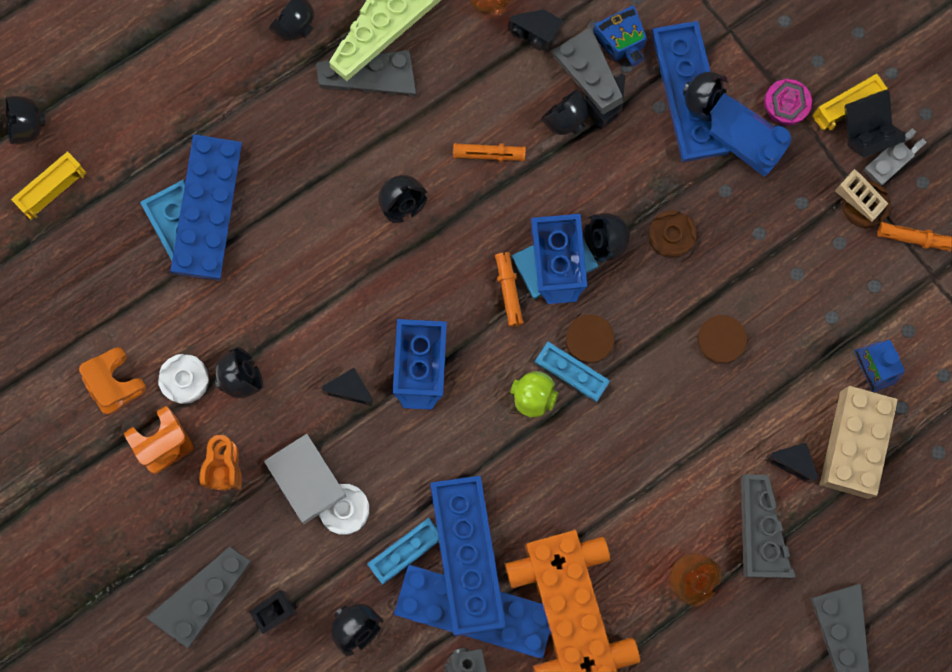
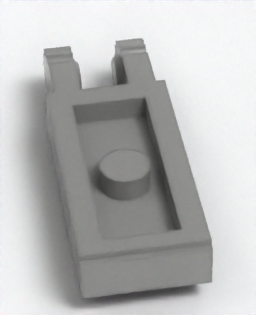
M913 128L905 134L906 141L910 140L916 133ZM924 139L919 140L911 150L904 144L905 142L887 148L865 167L863 171L875 183L882 186L915 156V153L927 142Z

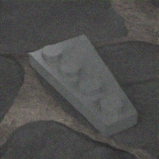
M591 27L552 50L556 61L603 115L623 103L622 94Z
M409 50L378 54L348 81L344 80L330 68V61L316 62L320 88L346 91L355 89L363 90V92L367 93L376 91L386 92L388 95L407 94L409 97H416Z
M741 475L744 577L796 578L794 569H791L788 559L790 556L788 547L785 546L781 533L783 531L781 521H778L775 510L777 506L769 476Z
M229 547L152 612L147 619L185 647L190 648L251 564V561Z
M861 584L810 598L834 671L869 672Z

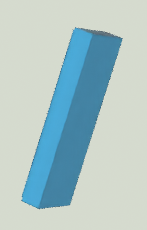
M548 341L534 362L596 403L610 382L601 374Z
M427 518L367 563L382 585L439 543L437 528Z

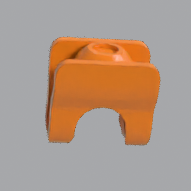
M121 347L113 348L100 356L94 357L82 363L79 367L82 381L88 393L96 402L101 412L106 415L117 411L128 402L142 395L146 390V385L140 378L128 382H119L112 377L114 370L122 365L127 358L126 353Z
M167 406L157 411L161 425L155 435L143 437L134 427L124 432V436L138 461L143 466H146L152 474L161 472L190 453L194 447L178 419Z
M215 435L208 441L206 460L200 471V485L206 489L230 490L234 488L235 490H241L242 473L238 466L239 450L227 436ZM226 447L224 454L220 455L221 450Z

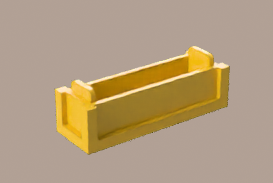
M875 74L818 107L813 114V118L822 131L827 128L833 130L836 123L845 118L844 106L846 104L887 90L888 88L878 74Z
M66 152L11 200L32 220L34 217L37 218V213L80 177L83 179L86 171L69 152Z

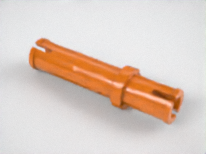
M454 143L453 158L525 162L526 146H504L503 143H499V146Z
M881 222L878 227L877 237L918 244L925 249L931 247L950 252L952 248V236L933 233L932 230L922 231Z
M505 252V255L499 253L495 255L499 272L497 280L501 283L508 327H513L514 324L515 326H520L524 324L515 283L517 276L516 273H513L510 252Z

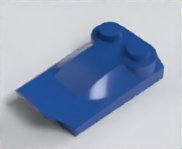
M725 93L710 112L712 124L708 134L763 177L778 163L791 143V135L786 128L772 126L744 104Z
M571 214L531 218V234L533 238L538 292L545 298L548 304L577 302L580 294L587 288L581 215Z
M397 319L393 394L398 398L403 408L431 410L437 401L443 397L447 322Z

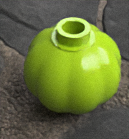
M539 371L527 373L520 381L515 379L510 392L514 395L515 406L518 411L528 417L542 416L547 409L552 411L558 397V392L554 391L555 383L552 378L546 373Z

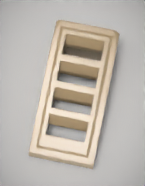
M855 169L835 190L871 222L888 205L882 196ZM851 183H853V184L855 185V187L853 188V190H851V189L849 188V186L851 185ZM860 189L863 193L858 197L855 193ZM866 196L870 197L866 204L862 202ZM873 202H876L878 205L871 211L869 207Z

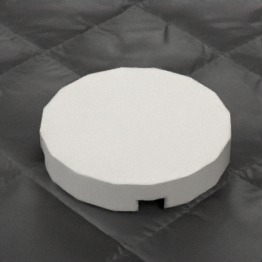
M179 354L169 358L161 366L158 383L162 393L171 401L179 404L192 403L200 399L206 392L209 384V372L205 364L192 355Z
M339 484L347 497L319 514L322 523L330 531L339 535H349L359 531L366 524L369 516V502L366 495L358 487L350 484Z

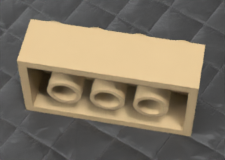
M848 386L840 391L820 486L866 499L877 496L898 399Z

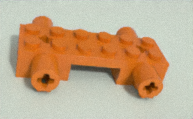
M576 530L526 543L527 558L505 563L511 589L535 582L554 642L553 648L556 659L533 665L534 672H586L585 668L581 669L580 664L584 662V657L592 661V665L589 666L590 670L587 672H617V669L640 663L639 652L633 637L610 644L607 639L587 570L588 567L610 561L609 550L603 536L579 542ZM554 556H558L559 559L562 558L563 560L559 570H557L556 566L552 567L551 561L555 558Z

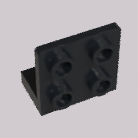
M888 90L880 91L844 106L848 147L861 157H866L906 142L905 133L892 124L891 100Z

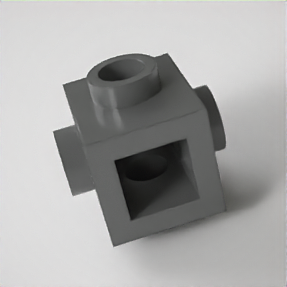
M468 648L454 650L447 663H445V672H486L482 649L469 651Z

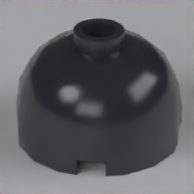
M291 0L280 12L278 20L275 18L269 27V30L283 40L294 41L301 36L306 38L314 29L311 26L314 20L312 5L308 0Z
M702 72L696 75L691 82L688 81L686 83L683 95H685L686 107L693 116L707 122L712 121L710 118L711 110L721 96L727 92V89L723 88V82L728 83L727 77L719 73Z
M578 89L566 95L562 99L563 101L558 105L555 104L541 118L551 132L558 135H567L572 132L576 135L585 128L583 122L588 117L589 107L586 99Z
M6 97L7 130L10 144L21 145L32 142L40 134V127L45 126L44 112H39L37 105L27 97Z
M398 175L389 178L383 184L379 192L378 203L388 221L402 223L405 222L403 217L411 213V218H413L423 209L428 199L425 195L427 191L417 179L409 175Z
M599 213L588 218L591 219L590 224L585 226V240L590 251L594 250L597 256L594 257L595 260L602 263L619 258L626 251L630 238V230L619 216L611 213Z
M236 347L224 354L219 359L215 371V383L218 389L237 399L254 395L263 388L260 370L257 365L254 368L249 362L252 357L244 349Z
M352 604L348 607L343 606L335 613V619L331 628L332 640L345 656L354 655L353 649L359 647L362 650L377 636L381 630L378 624L379 622L383 623L384 620L368 605Z

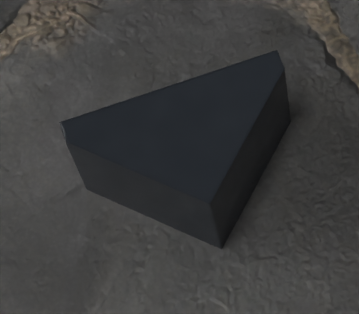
M355 368L323 385L322 392L324 395L368 406L373 404V399Z
M806 443L772 452L765 458V461L809 484L815 482L818 478Z
M284 590L278 591L250 611L262 634L298 614L287 592Z

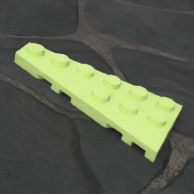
M367 0L360 10V16L351 25L346 39L342 40L329 62L330 68L344 80L348 81L441 0Z

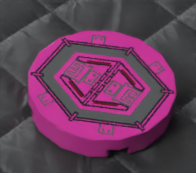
M784 79L770 86L764 97V107L773 121L780 125L792 126L807 117L812 108V98L809 90L802 83L796 80Z

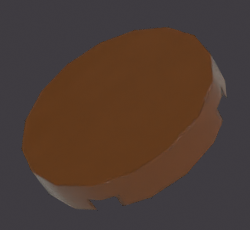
M868 181V183L882 196L888 205L871 222L843 198V213L847 220L855 226L873 228L883 222L890 213L891 200L889 201L887 191L881 185L872 181ZM851 185L850 189L853 190L855 185ZM859 189L855 194L859 197L863 192ZM866 196L862 202L866 204L870 197ZM873 202L869 209L873 211L878 204Z
M669 210L655 217L650 224L648 237L652 248L658 254L667 258H679L687 254L694 246L697 230L689 216H685L677 210Z
M589 314L582 315L573 320L567 329L565 341L571 356L579 361L590 364L598 363L608 356L613 349L615 338L614 331L609 322L600 316Z
M718 315L711 317L703 323L698 332L697 340L700 352L706 359L717 364L734 362L743 354L747 346V335L744 327L738 320L730 316Z

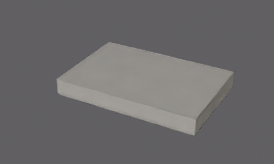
M307 434L264 461L303 524L347 497Z

